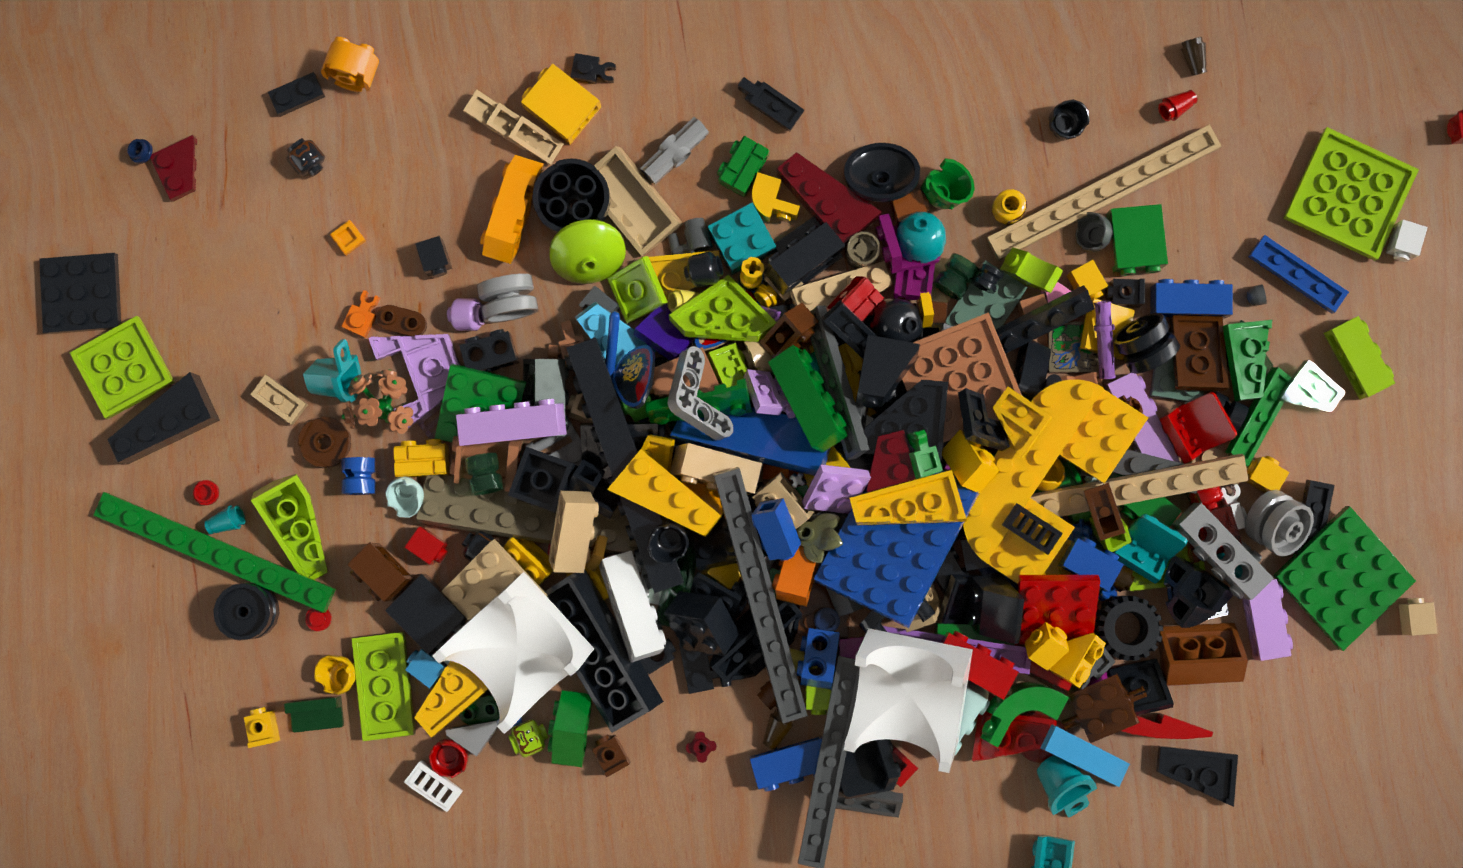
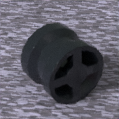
M981 264L979 267L980 273L977 277H974L972 284L987 293L994 294L997 290L996 284L1002 280L1004 274L992 266Z

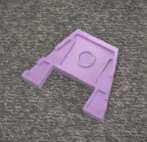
M448 334L368 338L376 360L402 352L418 396V400L403 405V407L412 408L413 416L411 418L413 419V424H415L443 401L450 365L460 366L450 336Z

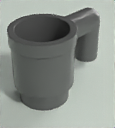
M693 218L684 222L686 244H679L677 233L668 235L672 255L704 252L713 248L704 218Z

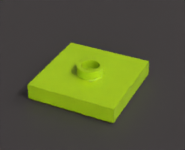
M648 256L638 259L607 278L626 324L632 323L668 303Z

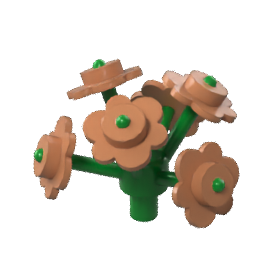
M390 369L382 370L381 374L377 373L374 375L375 379H379L378 386L382 388L381 393L383 394V398L376 399L366 388L372 381V374L367 373L364 376L360 374L354 377L348 387L349 394L352 396L363 391L369 399H360V405L355 406L354 410H352L351 402L347 401L346 409L342 410V419H344L345 424H350V428L354 429V418L359 417V424L375 426L379 418L386 423H390L389 429L391 431L404 434L408 426L413 424V419L411 418L413 410L410 407L404 408L399 405L393 411L391 402L392 398L399 399L402 394L407 393L408 389L405 387V379L397 377V372Z

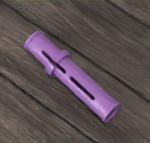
M1111 301L1094 302L1096 313L1094 331L1097 333L1099 379L1116 378L1112 330H1115V326L1112 324Z

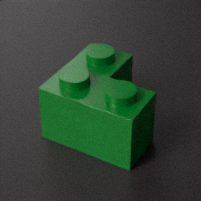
M562 690L560 701L555 700L553 716H556L555 720H550L548 735L550 736L548 752L552 753L551 763L575 767L583 766L587 744V730L592 710V699L589 694Z

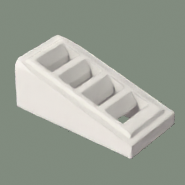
M421 760L404 781L413 790L446 812L449 811L463 792L461 788L449 779L439 776L434 772L431 766L424 760ZM424 771L427 774L420 783L417 782L416 779ZM431 777L436 779L429 789L424 787ZM441 783L444 786L436 796L433 792ZM447 790H452L453 792L445 802L442 801L441 798Z

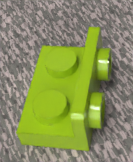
M736 343L711 351L706 355L719 385L725 383L727 388L737 385V380L744 379L747 371L744 363L745 357L742 351L738 349Z

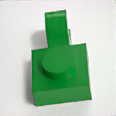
M925 430L907 434L908 442L915 450V452L909 453L915 478H923L943 471L936 446L929 447Z

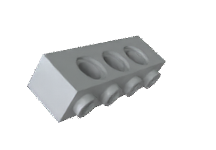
M1193 503L1172 523L1177 529L1176 531L1185 537L1195 548L1193 550L1194 554L1203 562L1207 561L1213 567L1211 571L1217 578L1227 581L1231 586L1229 590L1238 599L1253 600L1274 579L1202 503ZM1202 527L1207 531V537L1204 541H1201L1198 536V532ZM1220 546L1225 550V555L1221 560L1216 555V551ZM1238 565L1243 569L1240 578H1236L1234 570Z

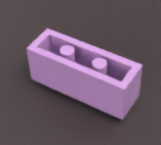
M1273 579L1253 600L1242 598L1253 660L1264 661L1291 656L1290 650L1293 649V642L1291 636L1287 634L1286 624H1288V615L1286 610L1282 608L1283 589L1277 579Z

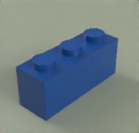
M1160 279L1158 283L1150 287V314L1162 313L1164 317L1186 315L1227 318L1233 315V284H1224L1223 280H1211L1209 284H1199V280L1194 279L1184 280L1183 283H1174L1173 279Z
M822 736L750 756L758 789L764 788V791L767 792L779 788V783L789 781L791 785L804 781L803 776L810 774L815 776Z

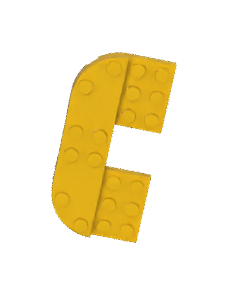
M1078 379L1060 381L1046 387L1033 398L1031 402L1051 415V420L1023 459L1019 457L1008 437L1010 447L1003 451L998 450L994 456L995 460L993 462L999 469V472L979 493L966 518L967 522L963 524L967 541L976 555L1017 584L1019 582V575H1043L1075 528L1031 499L1058 456H1062L1105 484L1149 418L1106 391L1102 386L1093 382ZM1016 503L1063 533L1049 555L1043 553L1002 525ZM1020 512L1012 526L1017 527L1024 517L1023 513ZM1029 518L1021 530L1023 533H1026L1033 520ZM1038 525L1031 535L1032 539H1035L1042 529L1041 525ZM1047 531L1041 540V545L1044 546L1052 534L1050 531Z

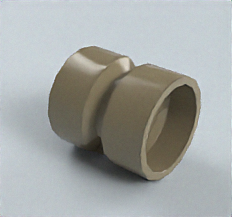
M869 232L856 233L850 238L846 248L845 257L847 263L854 269L875 264L880 253V243Z

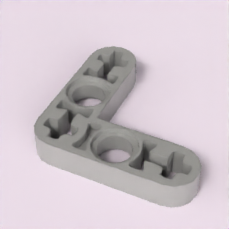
M692 346L682 351L679 355L668 397V406L674 415L717 441L732 435L733 424L728 416L697 397L705 365V357L698 347ZM683 375H686L690 380V387L684 383ZM698 409L703 412L704 421L698 417Z

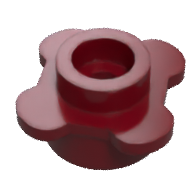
M699 731L695 734V739L686 745V751L695 755L698 762L704 763L707 761V756L710 752L716 750L717 745L715 741H710L705 737L704 732ZM699 745H703L704 748L702 750L699 749Z

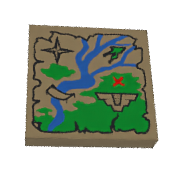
M1068 322L1047 333V347L1051 349L1047 373L1099 372L1098 353L1080 349L1084 322Z

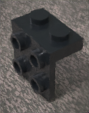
M890 739L873 740L870 743L860 745L855 752H846L840 783L844 798L852 799L894 790L901 772L898 762L893 760V747Z

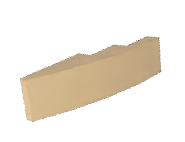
M477 89L463 109L464 113L549 165L552 164L564 145L525 117H520Z

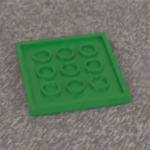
M1345 506L1315 537L1310 539L1297 554L1273 575L1341 651H1344L1416 582L1412 575L1350 506Z

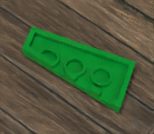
M746 379L737 380V385L727 388L725 383L714 386V391L706 393L701 392L700 389L698 390V398L725 415L741 416L752 412V402ZM668 397L646 402V412L650 423L666 424L669 421H684L671 412L668 406ZM698 409V417L704 418L703 412Z

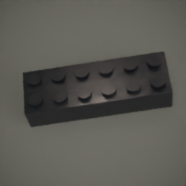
M586 569L584 573L569 575L545 591L548 595L547 598L594 648L576 673L611 733L650 712L664 702L640 660L630 662L618 623Z

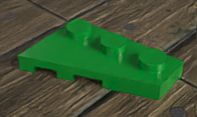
M1273 320L1235 323L1223 326L1235 401L1263 397L1267 369L1264 363L1266 352L1269 351L1270 342L1267 341L1268 332L1272 328Z

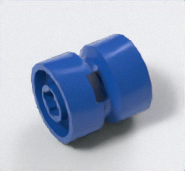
M341 458V473L345 474V478L341 480V494H375V479L371 477L375 473V458Z

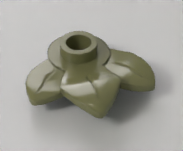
M824 513L817 516L812 522H805L796 529L801 546L804 549V555L808 560L814 563H822L824 551L833 550L843 545L839 534L834 530L840 521L839 516ZM810 530V535L804 537L805 533Z

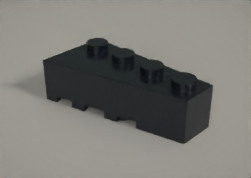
M189 372L107 440L117 462L130 464L220 421L200 376Z

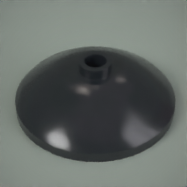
M873 143L857 149L848 157L844 167V178L848 187L856 195L870 201L889 202L903 198L914 190L920 178V165L916 157L904 147L891 143Z

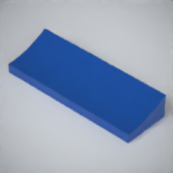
M752 407L751 413H745L741 416L726 415L732 421L733 433L722 440L717 441L681 420L677 421L670 434L677 443H690L812 476L816 475L820 465H826L831 449L829 448L822 453L812 448L796 417L788 418L785 414L756 413L754 407Z

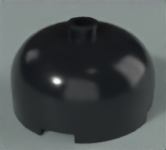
M570 158L556 161L555 164L548 167L543 173L541 172L535 182L533 189L535 211L542 223L556 234L565 226L576 221L599 220L604 222L609 212L611 199L608 184L600 171L594 165L584 160ZM573 201H577L576 203H574V205H573L572 208H571V207H570L571 203H572Z

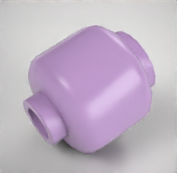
M457 298L447 310V319L458 331H477L485 324L481 310L483 305L476 298Z

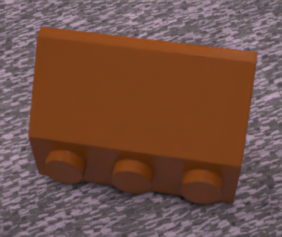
M1235 623L1201 624L1190 628L1163 626V631L1159 633V636H1162V640L1159 642L1160 666L1167 686L1244 682L1248 659Z

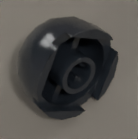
M888 298L881 301L874 309V322H871L870 329L878 337L912 343L920 337L923 327L922 316L911 302L904 299Z

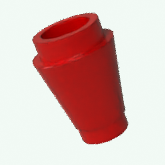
M1188 90L1187 92L1164 98L1158 105V110L1165 121H1175L1196 104L1198 99L1192 90Z

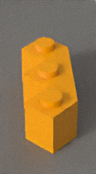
M515 155L510 163L505 164L502 173L504 179L498 197L495 196L492 202L491 211L493 212L487 230L483 231L480 244L483 245V256L508 264L512 263L519 251L522 229L530 217L533 189L537 178L543 171V163Z

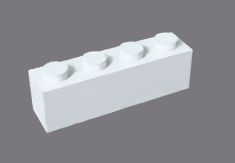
M632 551L602 559L599 569L630 662L660 654L664 649L666 640L663 631L658 630L656 624L657 613L655 607L649 604L647 598L649 590L645 581L642 582L639 574L641 566L638 564L636 557H633Z

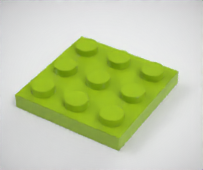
M139 316L131 318L70 352L105 419L114 417L175 383Z

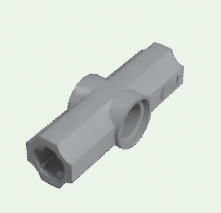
M693 117L675 135H670L662 142L658 152L640 168L641 172L650 182L656 185L674 167L677 168L686 161L691 154V150L706 138L709 131L698 119Z

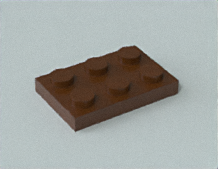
M1173 315L1170 318L1171 332H1173L1180 344L1179 351L1173 356L1175 390L1226 391L1229 388L1223 317Z

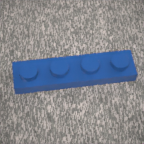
M1266 235L1261 237L1248 256L1331 314L1337 311L1349 291Z

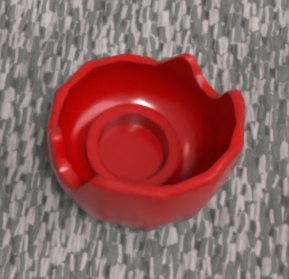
M451 738L440 740L431 748L429 763L432 770L439 776L454 778L465 771L469 756L465 748Z

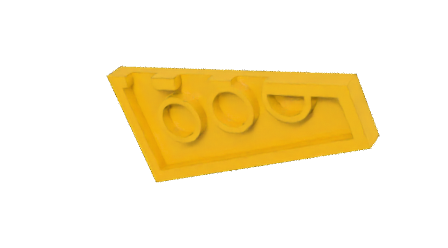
M641 449L607 489L703 536H706L722 517Z
M952 470L850 498L857 525L967 522Z

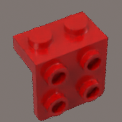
M1209 392L1178 406L1159 419L1162 423L1163 431L1169 436L1174 445L1175 453L1182 459L1184 464L1193 461L1202 452L1230 441L1237 436L1236 429L1214 392Z

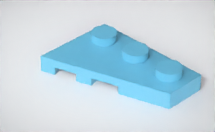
M594 302L576 315L575 318L590 339L596 337L602 355L606 359L609 316L611 312ZM621 320L619 321L615 366L629 351L638 346L647 345L633 335L635 329Z

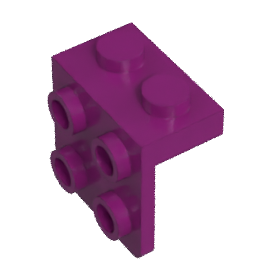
M889 214L879 216V226L875 227L878 241L883 243V258L885 263H889L892 274L935 264L940 261V256L928 263L906 260L901 254L896 238V231L899 225H892Z

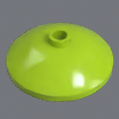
M581 220L565 226L554 236L549 248L550 262L556 273L570 282L579 284H592L607 279L618 271L626 254L625 243L619 231L610 224L599 220Z

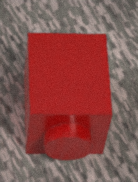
M421 526L418 527L405 546L407 550L429 565H434L436 562L440 563L448 553L446 550L448 543Z

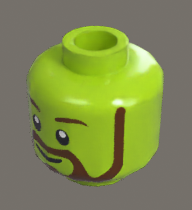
M532 719L512 727L511 735H508L515 755L520 754L524 758L544 750V740L548 739L544 725L538 726L536 721Z

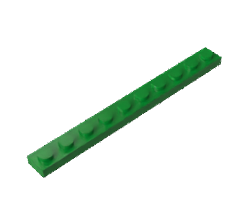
M103 492L93 515L323 613H326L336 590L331 586L107 492Z

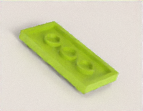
M405 632L352 638L362 740L370 741L415 735L409 672L405 670L408 667L406 662L408 659Z

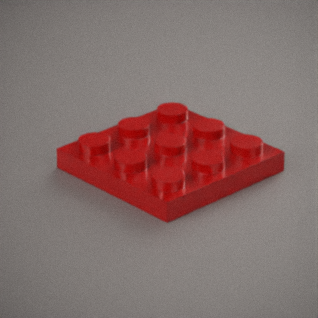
M1019 575L1018 592L1024 598L1020 641L1014 645H1025L1024 642L1030 637L1032 632L1039 629L1045 622L1054 628L1059 627L1067 636V641L1090 633L1094 634L1100 588L1099 575Z

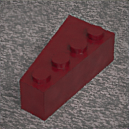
M797 152L777 168V176L812 217L815 216L820 225L825 222L828 223L845 244V247L853 235L865 231L879 219L882 213L879 209L856 195L849 188Z

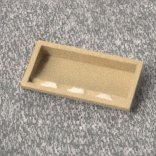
M615 146L594 165L603 175L609 187L611 201L608 216L641 256L650 252L668 238L669 234L674 233L683 225V222L621 147Z

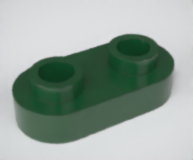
M492 694L482 695L459 714L460 719L468 725L500 719L499 709ZM490 705L494 707L495 712L490 709ZM467 709L472 712V716L468 713Z

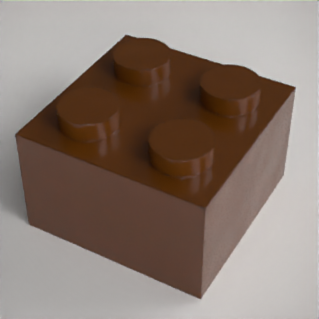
M369 542L347 564L352 569L350 571L352 577L359 583L364 581L370 587L368 590L369 594L377 601H394L415 580L380 543Z

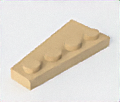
M883 261L791 289L789 292L794 306L803 303L811 311L816 306L825 305L827 307L856 276L868 278L874 285V288L880 293L889 288L892 282Z

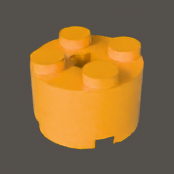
M337 36L330 44L321 74L327 80L329 76L336 80L334 84L341 88L355 92H362V89L365 88L367 92L370 90L379 60L373 54L374 48L367 44L356 45L343 37Z

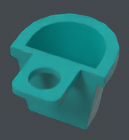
M341 339L333 349L335 358L316 359L303 373L307 390L311 394L335 397L340 402L347 403V401H350L352 403L359 394L355 393L351 396L348 387L351 380L361 374L358 356L351 355L347 340ZM341 349L344 351V357H341Z
M1055 755L1043 761L1037 769L1038 778L1049 799L1048 807L1053 816L1064 809L1066 816L1072 817L1088 807L1089 801L1086 795L1097 789L1096 783L1089 775H1083L1075 765ZM1080 803L1077 807L1071 809L1074 805Z

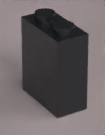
M421 574L385 611L427 654H432L447 642L446 639L452 633L455 634L466 624L464 621L467 618L441 592L442 589L427 574Z

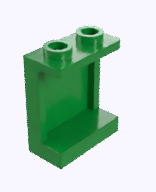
M1162 204L1113 208L1106 213V218L1112 224L1113 229L1112 242L1115 266L1112 267L1113 273L1120 272V276H1129L1136 274V271L1145 270L1146 274L1161 272V268L1168 265Z

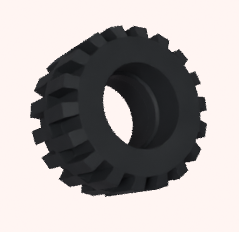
M1120 596L1110 598V601H1105L1102 604L1101 609H1097L1094 634L1106 643L1105 649L1112 657L1126 661H1137L1141 657H1148L1150 651H1155L1158 648L1156 643L1162 640V636H1159L1160 631H1163V625L1159 624L1162 618L1160 614H1156L1155 611L1157 609L1154 605L1148 604L1149 601L1136 596ZM1123 613L1134 614L1140 624L1139 635L1131 643L1121 642L1115 634L1116 620Z

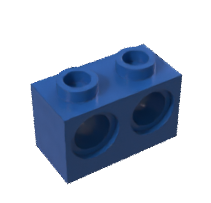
M809 628L808 636L802 635L800 651L805 652L804 661L799 660L797 676H801L800 685L824 689L832 688L839 632ZM820 641L826 645V648L819 651L814 649L812 644ZM812 666H818L822 669L823 673L815 676L808 669Z

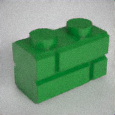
M743 136L741 141L736 140L729 151L732 154L728 163L723 161L717 175L720 176L718 179L720 185L745 198L756 179L757 172L761 171L768 159L770 150Z

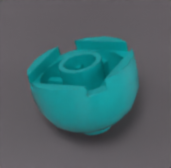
M915 212L906 216L900 222L896 231V238L902 256L911 262L915 260L920 261V263H928L942 255L946 244V231L942 221L928 212Z

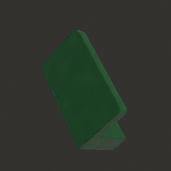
M342 696L284 703L285 714H291L292 732L294 733L344 726Z

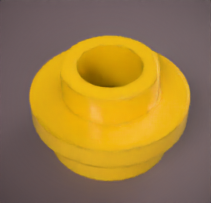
M761 284L757 287V291L754 293L757 301L764 307H774L777 304V293L769 285Z

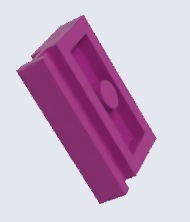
M935 264L897 272L894 298L905 297L906 300L917 301L920 298V293L929 292V294H932Z

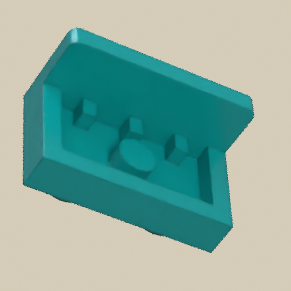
M1049 835L1038 836V839L1033 844L1032 853L1035 856V863L1031 868H1072L1075 841Z

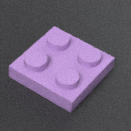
M820 465L802 500L804 509L849 514L852 509L850 498L862 495L871 478L869 471Z

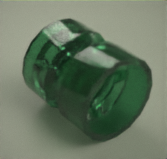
M952 253L944 265L946 271L940 272L933 284L945 295L960 301L968 289L966 284L972 283L974 277L979 273V268L965 257Z
M497 453L478 454L464 460L468 475L473 476L468 481L472 496L491 494L504 489L502 475L496 473L499 469Z

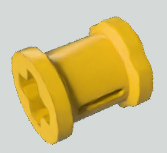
M749 257L743 261L740 282L744 287L756 288L761 284L764 264L760 259Z

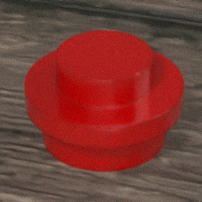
M200 481L193 489V497L201 505H212L219 497V488L213 481Z
M310 608L306 613L305 621L311 630L323 631L330 626L332 616L328 609L326 613Z

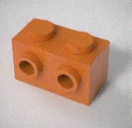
M800 545L792 558L779 561L782 569L780 575H775L772 588L776 591V599L807 607L819 563L808 560L804 555L803 547Z

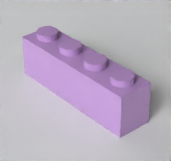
M1130 373L1105 385V390L1117 398L1124 395L1126 398L1131 396L1137 399L1142 406V414L1149 417L1131 443L1133 450L1180 463L1179 457L1175 453L1174 445L1170 443L1167 434L1162 429V423L1155 413L1157 412V406L1152 398L1148 399L1143 378L1140 375L1137 376V374Z
M554 399L539 400V406L531 407L529 402L514 403L513 409H505V404L489 406V411L480 412V407L464 409L465 414L456 415L459 446L567 434L563 403L555 404Z

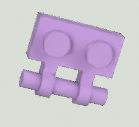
M747 369L744 379H746L756 413L780 415L783 410L788 418L796 417L776 377L773 379L771 373L767 371Z

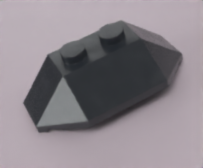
M776 599L788 646H790L794 642L799 620L802 618L803 613L794 603ZM750 609L734 623L740 634L725 656L713 654L710 662V667L725 683L732 682V680L754 677L766 667Z

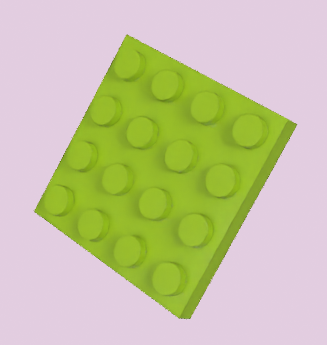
M1326 127L1320 136L1283 219L1376 261L1381 255L1419 169Z

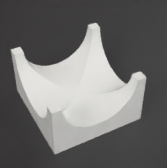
M523 572L458 630L432 657L438 663L443 661L459 663L471 670L482 680L497 703L500 714L497 727L505 734L552 687L567 675L572 676L585 662L594 648Z
M868 628L855 659V666L860 667L859 683L844 750L855 752L860 745L873 740H901L918 745L930 752L938 762V771L949 773L959 742L973 649Z

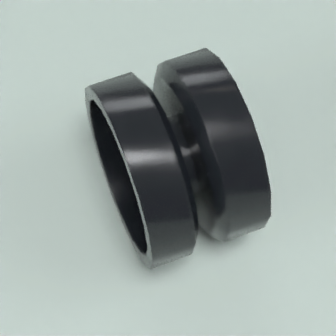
M1152 313L1140 317L1127 324L1114 336L1113 343L1119 353L1125 355L1123 360L1130 373L1139 374L1155 369L1170 360L1179 351L1180 344L1173 332H1168L1170 326L1162 313Z
M254 583L235 584L223 590L216 599L213 609L214 621L219 630L228 638L239 641L261 638L270 633L277 624L280 614L279 602L274 593Z

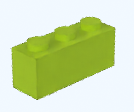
M1357 316L1324 332V335L1359 400L1390 387L1395 384L1392 369L1385 365L1381 358L1380 347L1372 341L1368 334V325Z

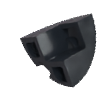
M1174 556L1171 559L1164 578V585L1167 587L1168 595L1166 605L1172 618L1181 628H1190L1203 623L1216 614L1232 598L1233 594L1229 590L1230 587L1210 573L1181 557Z

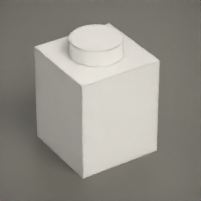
M1401 220L1394 224L1386 253L1394 255V259L1408 262L1418 257L1428 227L1406 220Z

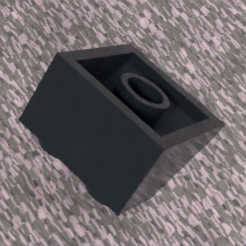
M1000 572L972 577L971 588L968 590L969 609L966 612L968 624L979 635L1018 644L1024 607L1022 595Z

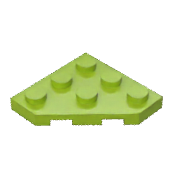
M729 275L669 314V321L685 337L758 342L776 324V321Z

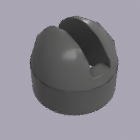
M1263 284L1253 286L1247 292L1246 298L1250 304L1256 306L1267 304Z

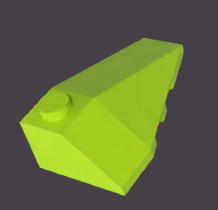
M294 474L277 479L253 492L251 498L253 505L297 573L314 580L328 573L311 496L298 475Z

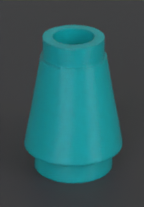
M229 505L206 520L204 524L207 532L212 535L214 533L240 529L241 525L245 524L246 518L243 510L238 505L234 507Z

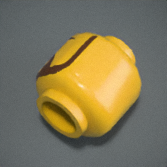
M1006 189L1000 192L992 204V213L995 219L1005 225L1018 222L1027 209V201L1024 195L1014 189Z

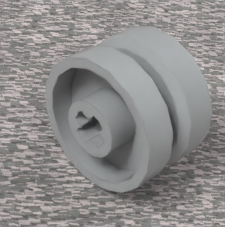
M511 274L479 283L477 285L479 299L488 302L481 308L484 322L511 321L537 313L539 309L536 297L527 295L534 289L532 275Z
M1268 491L1256 500L1248 512L1245 522L1246 533L1249 538L1258 544L1264 545L1266 549L1276 555H1291L1306 542L1314 523L1313 512L1308 506L1294 500L1282 491Z

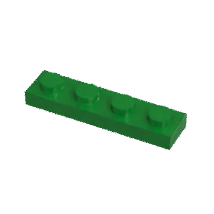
M1272 367L1265 379L1263 397L1253 400L1248 409L1247 416L1237 432V436L1230 441L1225 450L1228 456L1243 454L1246 466L1248 467L1296 382L1279 367Z

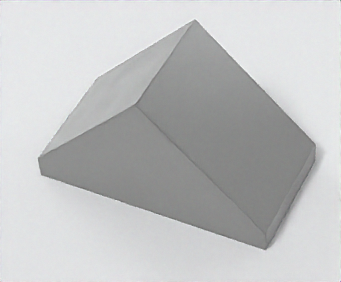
M499 720L449 728L446 730V736L473 755L478 756L498 729Z

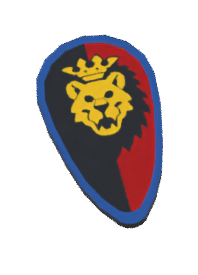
M642 345L629 351L620 360L613 372L612 380L618 396L623 403L633 409H639L644 405L651 387L655 384L653 381L655 353L650 346Z

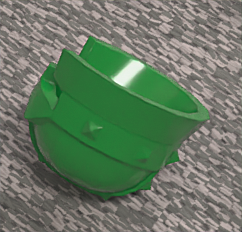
M947 158L939 165L942 170L929 172L922 183L921 190L924 192L926 199L932 206L938 209L952 210L959 204L968 202L973 197L975 190L974 180L968 169L963 164Z

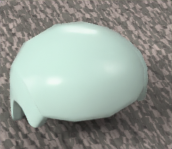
M397 477L389 483L385 492L388 501L387 506L393 507L398 517L411 518L418 513L423 504V488L411 477Z

